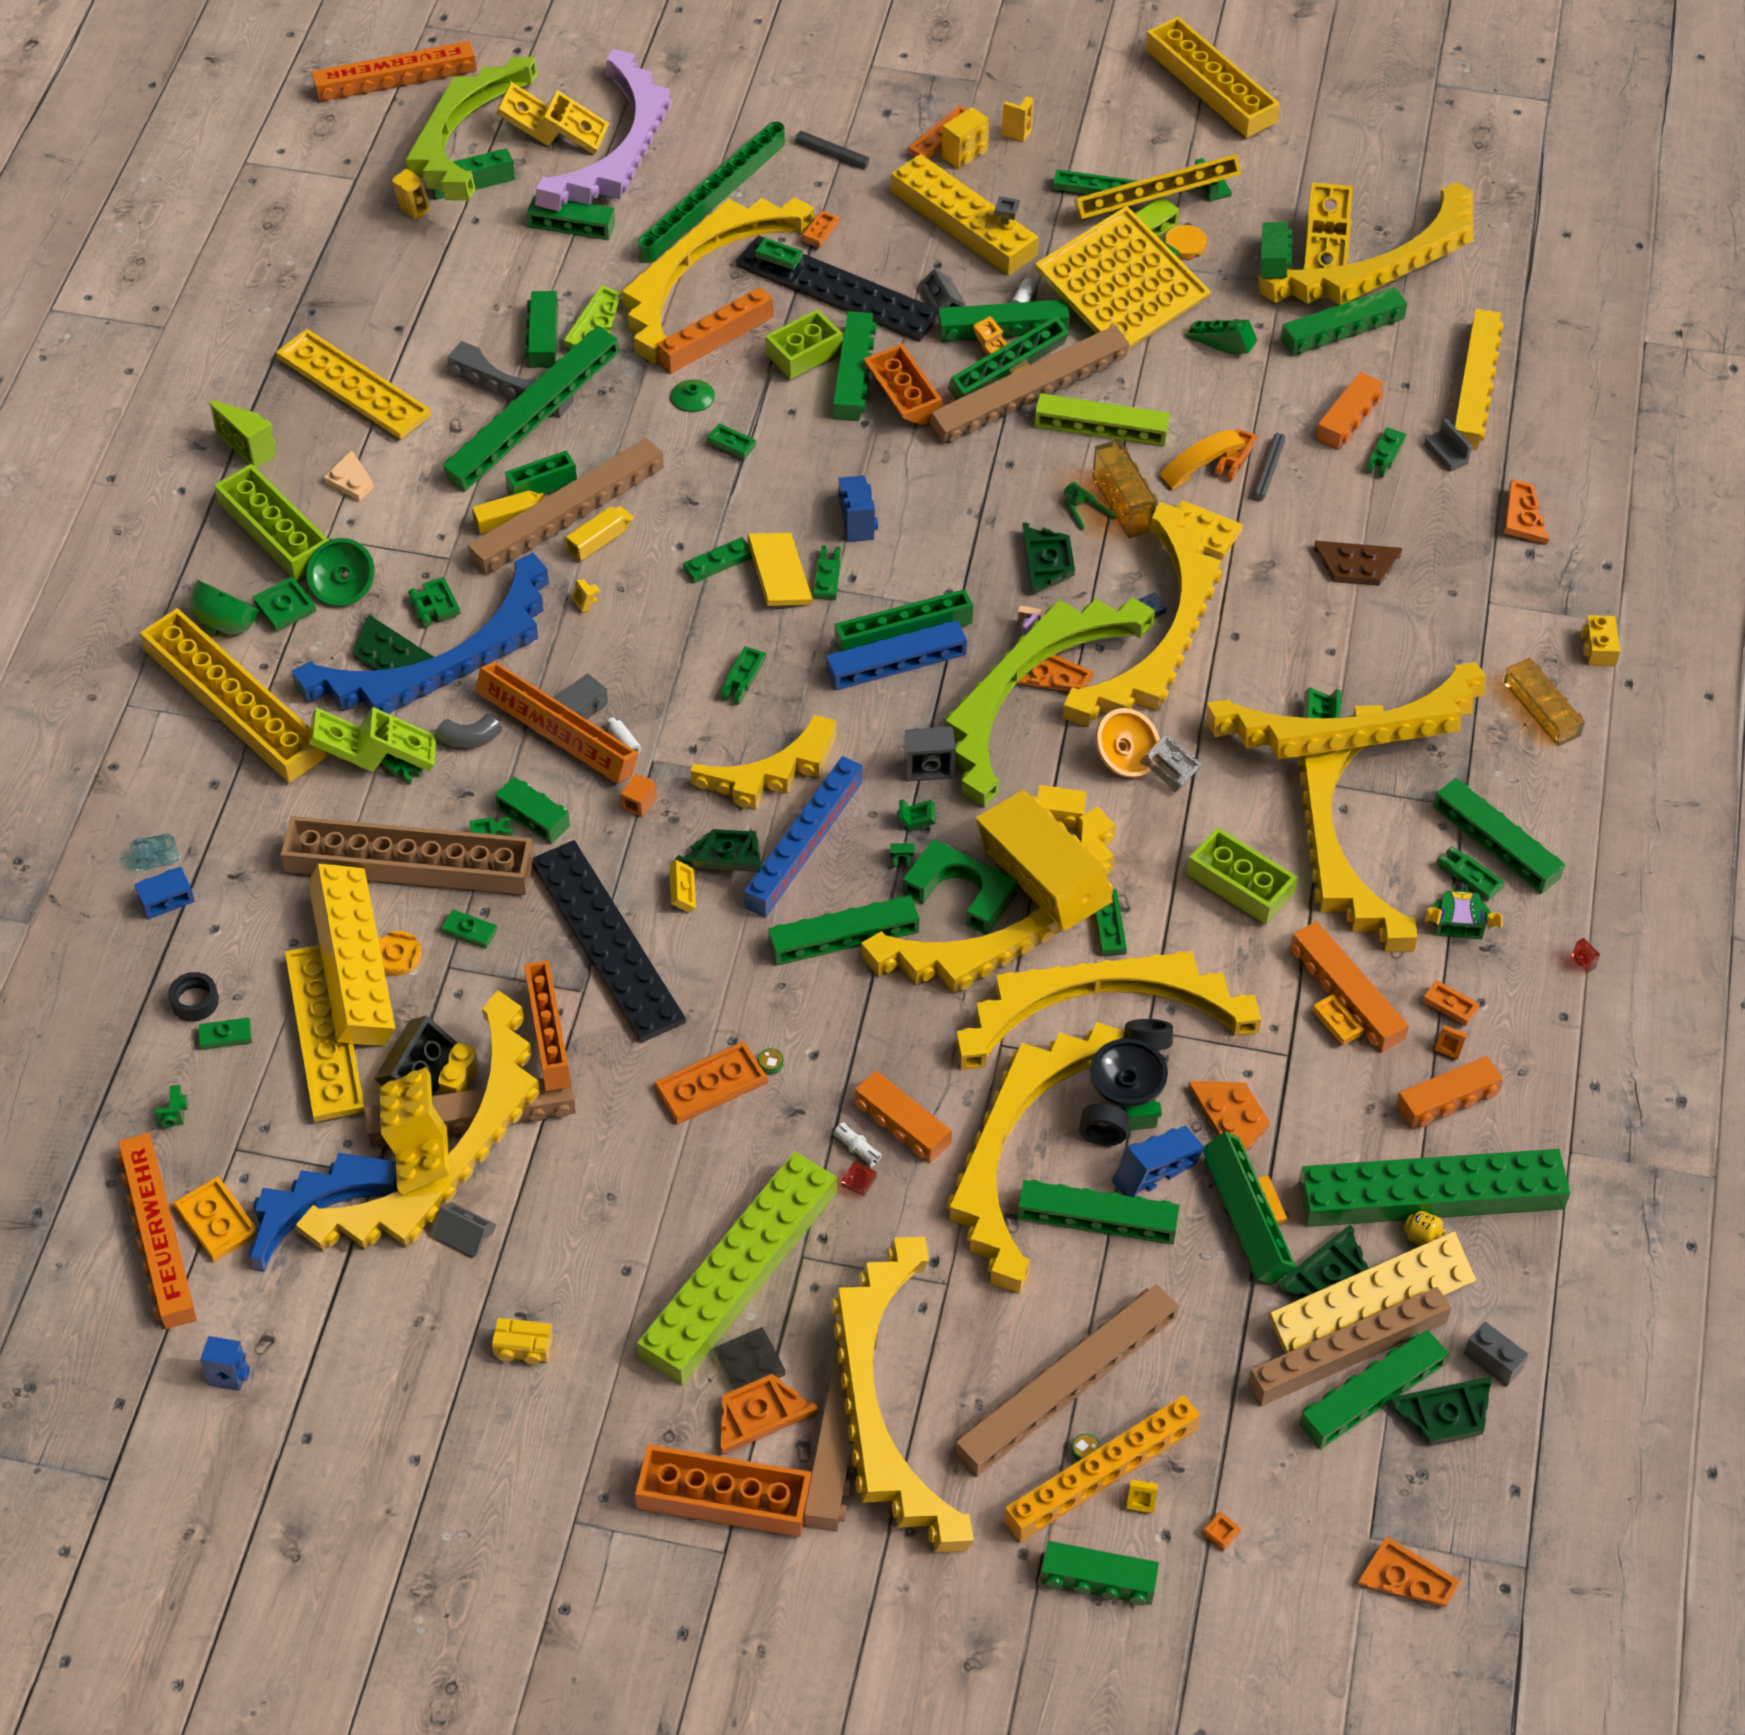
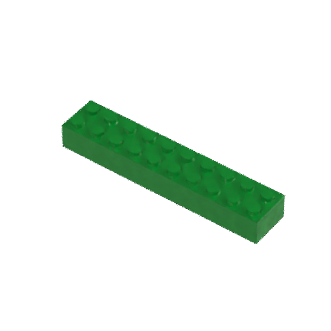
M1560 1149L1302 1166L1298 1182L1307 1227L1404 1221L1411 1214H1415L1420 1210L1440 1218L1564 1210L1571 1194Z

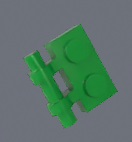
M444 577L422 583L423 591L417 592L415 588L408 591L409 602L416 609V616L425 627L432 624L431 616L436 615L438 620L442 621L461 614L460 608ZM429 601L431 605L424 606L423 603Z

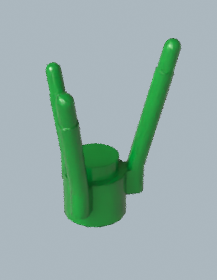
M1071 482L1065 487L1064 496L1066 499L1064 503L1070 508L1082 530L1085 529V526L1073 504L1080 505L1085 500H1088L1110 517L1116 518L1114 513L1096 501L1095 496L1082 488L1077 482Z

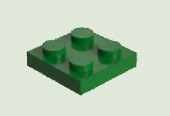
M293 577L252 596L253 603L276 631L316 612V605Z

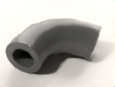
M489 714L484 715L476 723L469 725H460L450 719H445L438 726L435 737L440 742L456 748H474L485 745L502 732V726L496 718Z

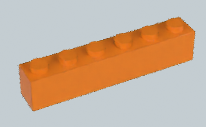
M758 287L658 342V362L672 374L773 318V298L761 287Z
M1318 921L1293 933L1290 946L1293 955L1301 959L1306 965L1308 972L1321 982L1323 989L1327 993L1334 994L1364 1028V1033L1373 1046H1376L1382 1053L1406 1039L1409 1028L1408 1023Z
M549 960L524 964L545 1091L571 1087L569 1067Z

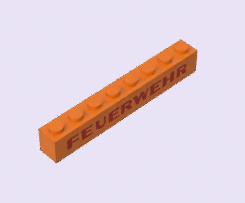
M469 40L312 71V77L318 100L323 102L476 72L477 69L475 54Z
M496 661L480 668L475 692L483 696L485 700L497 705L502 711L514 716L521 723L528 725L538 734L545 736L554 742L555 745L562 747L575 758L588 764L592 769L607 776L609 780L618 784L632 777L639 754L637 751Z
M150 1132L119 1140L121 1151L116 1152L120 1167L125 1166L126 1172L121 1173L125 1188L130 1187L131 1194L126 1195L130 1210L135 1209L136 1216H132L135 1231H140L142 1236L137 1238L140 1253H146L147 1257L142 1262L146 1276L151 1275L152 1282L148 1283L151 1298L156 1297L158 1304L153 1305L157 1321H163L165 1329L197 1321Z

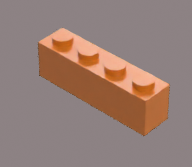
M1359 372L1318 423L1315 439L1337 450L1344 443L1347 444L1352 436V432L1360 428L1363 418L1365 416L1368 417L1375 403L1379 404L1384 394L1382 392L1383 382Z
M1486 1055L1399 1092L1396 1107L1411 1129L1419 1126L1425 1127L1435 1119L1442 1116L1444 1118L1449 1117L1456 1110L1463 1107L1470 1108L1482 1099L1495 1097L1500 1091L1503 1077Z
M877 1070L855 1089V1104L858 1109L870 1114L880 1127H886L899 1142L905 1143L912 1148L917 1157L924 1158L931 1163L951 1145L952 1130Z

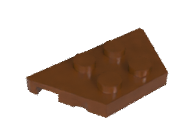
M1316 540L1314 543V550L1320 553L1322 563L1329 570L1332 580L1339 583L1380 586L1385 575L1391 571L1397 558L1401 557L1402 548Z

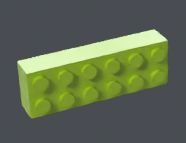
M250 464L214 485L218 504L291 577L298 580L307 574V566L312 554L329 539L254 465Z

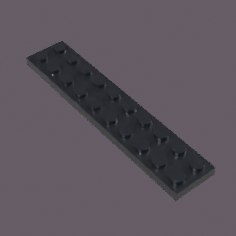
M759 235L736 260V266L843 311L873 313V322H877V325L918 342H921L938 320V308L806 254H803V258L794 270L757 258L755 251L764 240V237Z
M570 841L533 857L532 866L640 1043L685 1024L686 1018L576 841Z

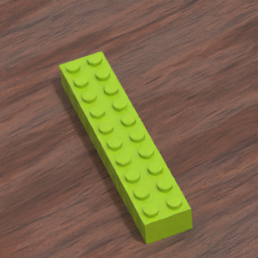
M794 1151L637 1342L639 1359L678 1384L683 1385L837 1194V1176Z

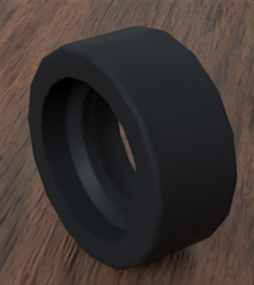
M189 972L180 975L169 988L168 997L174 1014L186 1021H200L208 1018L215 1012L219 1004V995L214 980L204 973ZM192 988H202L209 993L208 997L197 1005L187 1006L179 1001L180 996Z
M1158 1019L1131 1020L1125 1024V1038L1144 1041L1155 1047L1158 1051L1165 1050L1173 1044V1025Z
M1093 1103L1082 1110L1079 1132L1083 1138L1091 1143L1115 1146L1127 1139L1130 1117L1127 1112L1115 1105Z

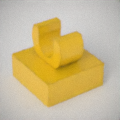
M585 579L576 580L571 598L581 612H587L590 610L591 604L597 602L594 595L599 594L600 590L596 585L589 586Z
M1131 1479L1126 1509L1154 1513L1158 1484Z

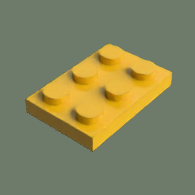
M1182 500L1177 508L1185 510L1184 520H1187L1185 529L1203 535L1202 545H1205L1204 552L1223 560L1241 533L1243 524Z

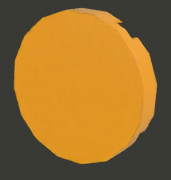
M1180 225L1168 231L1165 242L1179 250L1178 258L1193 259L1198 254L1199 256L1202 255L1206 250L1207 237L1197 227Z
M392 931L383 938L382 936L378 938L386 975L402 976L417 968L421 961L422 950L415 936L405 931Z

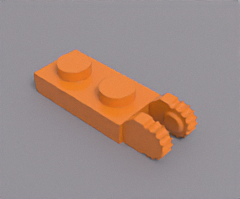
M1239 428L1235 432L1245 442L1246 446L1228 457L1222 454L1215 470V475L1220 476L1224 471L1225 465L1232 466L1227 477L1231 481L1236 477L1238 469H1241L1258 436Z

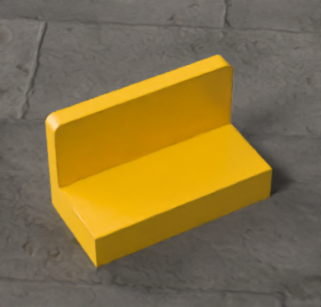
M1026 96L1020 106L1009 102L1003 104L1001 132L1003 136L1021 142L1026 140L1032 130L1034 98Z

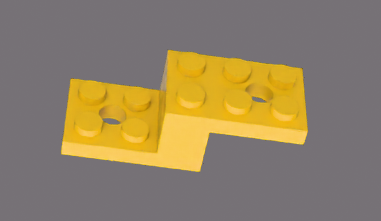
M512 82L508 86L496 111L497 115L547 146L560 133L592 154L597 152L609 125L607 121L558 90L546 104ZM518 106L522 107L524 111H521ZM581 125L585 126L587 128V131L584 130L581 127Z
M1311 182L1304 270L1347 265L1352 221L1350 216L1353 186ZM1327 201H1333L1336 204V208L1330 211L1325 208L1324 204ZM1323 255H1329L1332 258V262L1325 265L1321 262L1320 258Z
M425 1067L418 1071H412L407 1076L395 1081H389L380 1087L381 1134L396 1155L397 1189L401 1195L450 1175L447 1127L432 1105L431 1074Z

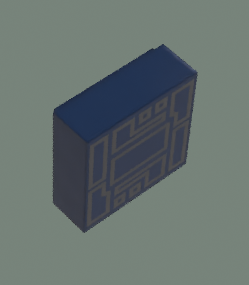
M1155 592L1137 599L1155 610L1154 618L1166 613L1167 607Z

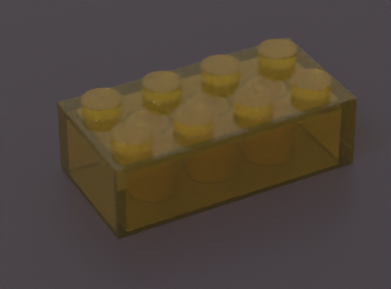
M1120 439L1095 446L1092 478L1116 515L1128 539L1150 533L1151 521L1156 506H1158V499L1155 493L1150 491L1146 478L1141 476L1137 463L1132 461L1128 448L1123 446Z

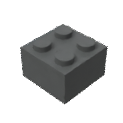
M953 726L905 730L904 763L907 782L954 779L956 747Z

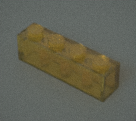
M1527 658L1507 667L1503 683L1557 747L1581 736L1585 723L1582 715L1576 712L1570 705L1569 700L1558 691L1555 684L1542 672L1539 665L1535 664L1531 658Z

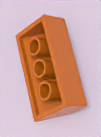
M903 343L864 358V363L903 419L926 425L930 423L932 412L942 408L941 397Z

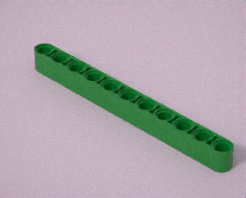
M778 121L767 124L638 239L639 259L644 263L656 261L785 145L784 124Z

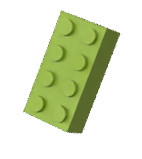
M1219 827L1190 855L1187 867L1188 876L1266 925L1295 894L1298 879L1296 875Z

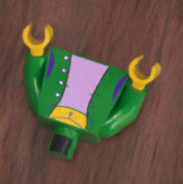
M1455 883L1453 891H1444L1443 898L1436 899L1431 907L1427 909L1424 922H1436L1435 936L1482 940L1486 925L1487 929H1491L1494 926L1502 928L1503 915L1492 913L1487 905L1481 902L1478 893L1467 892V885L1465 883Z

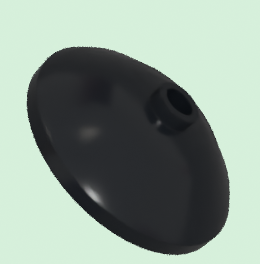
M1124 1038L1103 1045L1095 1053L1091 1062L1090 1077L1094 1088L1103 1098L1117 1105L1133 1107L1147 1104L1162 1093L1167 1083L1168 1068L1164 1057L1155 1047L1141 1040Z

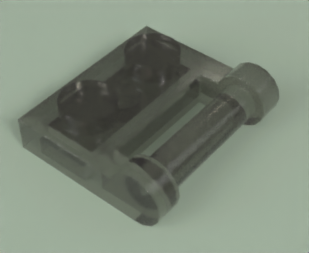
M1168 734L1139 762L1144 767L1150 768L1167 783L1174 794L1203 765ZM1156 756L1162 763H1164L1170 770H1172L1180 778L1176 780L1153 758Z

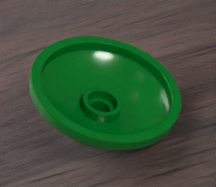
M336 538L320 545L312 554L307 566V580L312 592L321 601L333 606H348L361 600L369 592L375 577V565L369 551L357 541L348 538ZM348 572V577L342 579L343 573Z

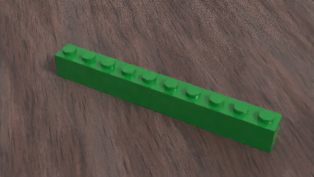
M599 325L592 331H589L585 338L574 345L566 355L558 359L547 372L542 373L537 381L528 386L517 399L511 401L508 407L500 414H497L488 425L481 428L469 442L464 443L459 451L445 461L443 468L446 477L466 492L620 352L617 338Z

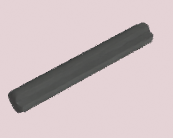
M799 131L796 135L798 143L851 164L867 168L870 163L868 156L807 132Z
M1275 433L1254 490V499L1262 501L1266 497L1286 437L1284 434Z

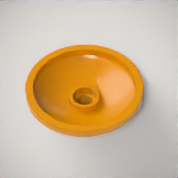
M1120 708L1106 714L1097 726L1095 742L1098 754L1104 764L1114 773L1123 777L1136 778L1147 774L1156 766L1161 752L1160 738L1155 726L1145 715L1133 709Z

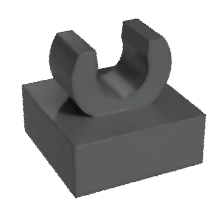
M999 196L994 209V217H1000V223L1009 224V219L1015 220L1020 200Z

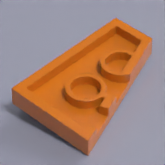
M1516 479L1511 480L1503 533L1547 545L1549 536L1548 533H1545L1543 527L1545 524L1544 518L1540 516L1538 510L1539 501L1534 484Z
M1053 655L1032 668L1017 684L1070 692L1072 687L1076 689L1087 687L1093 678L1094 671Z
M1386 1536L1357 1585L1446 1608L1461 1581Z

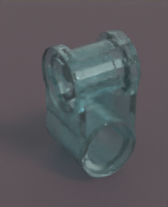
M170 834L138 838L130 844V850L134 855L132 867L136 870L144 871L150 868L173 865L180 858L174 837Z

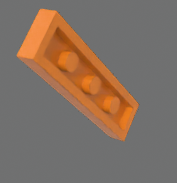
M959 105L908 147V153L914 157L922 154L929 159L942 148L943 125L967 109Z

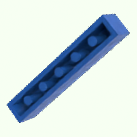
M958 620L945 622L934 627L923 628L912 633L901 634L897 637L879 640L875 643L827 655L826 671L835 691L965 656L967 654V639Z

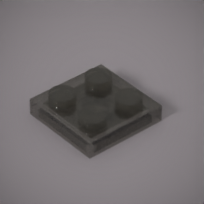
M763 1327L714 1347V1354L733 1390L770 1374L775 1375L777 1378L786 1375V1370Z

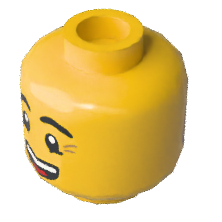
M1421 1210L1411 1214L1404 1227V1233L1407 1234L1408 1241L1419 1246L1446 1234L1440 1217Z

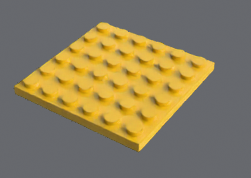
M1125 206L1035 263L1033 268L1096 334L1116 325L1130 344L1128 350L1207 299L1211 294V291L1128 206Z

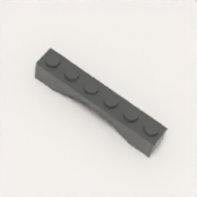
M461 341L447 356L450 373L469 380L474 384L486 387L491 391L503 394L510 399H517L528 386L537 381L517 378L496 369L483 356L480 348ZM573 395L551 415L561 418L574 402Z

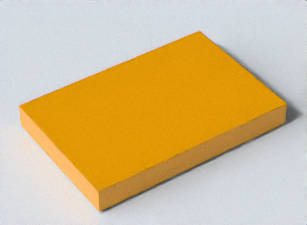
M219 1176L172 1203L174 1209L213 1262L218 1261L257 1237L256 1226Z

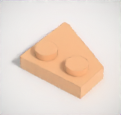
M352 451L324 476L326 484L358 501H361L374 488L373 481Z

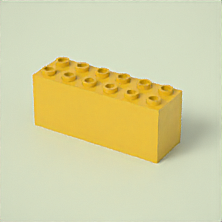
M1023 789L976 817L984 852L1006 874L1018 880L1017 885L1063 931L1113 902L1111 896L1112 886L1107 878L1109 871L1105 863L1098 861L1088 847L1084 848L1075 834L1071 835L1061 821L1057 822L1048 808L1044 809L1034 795L1030 796Z

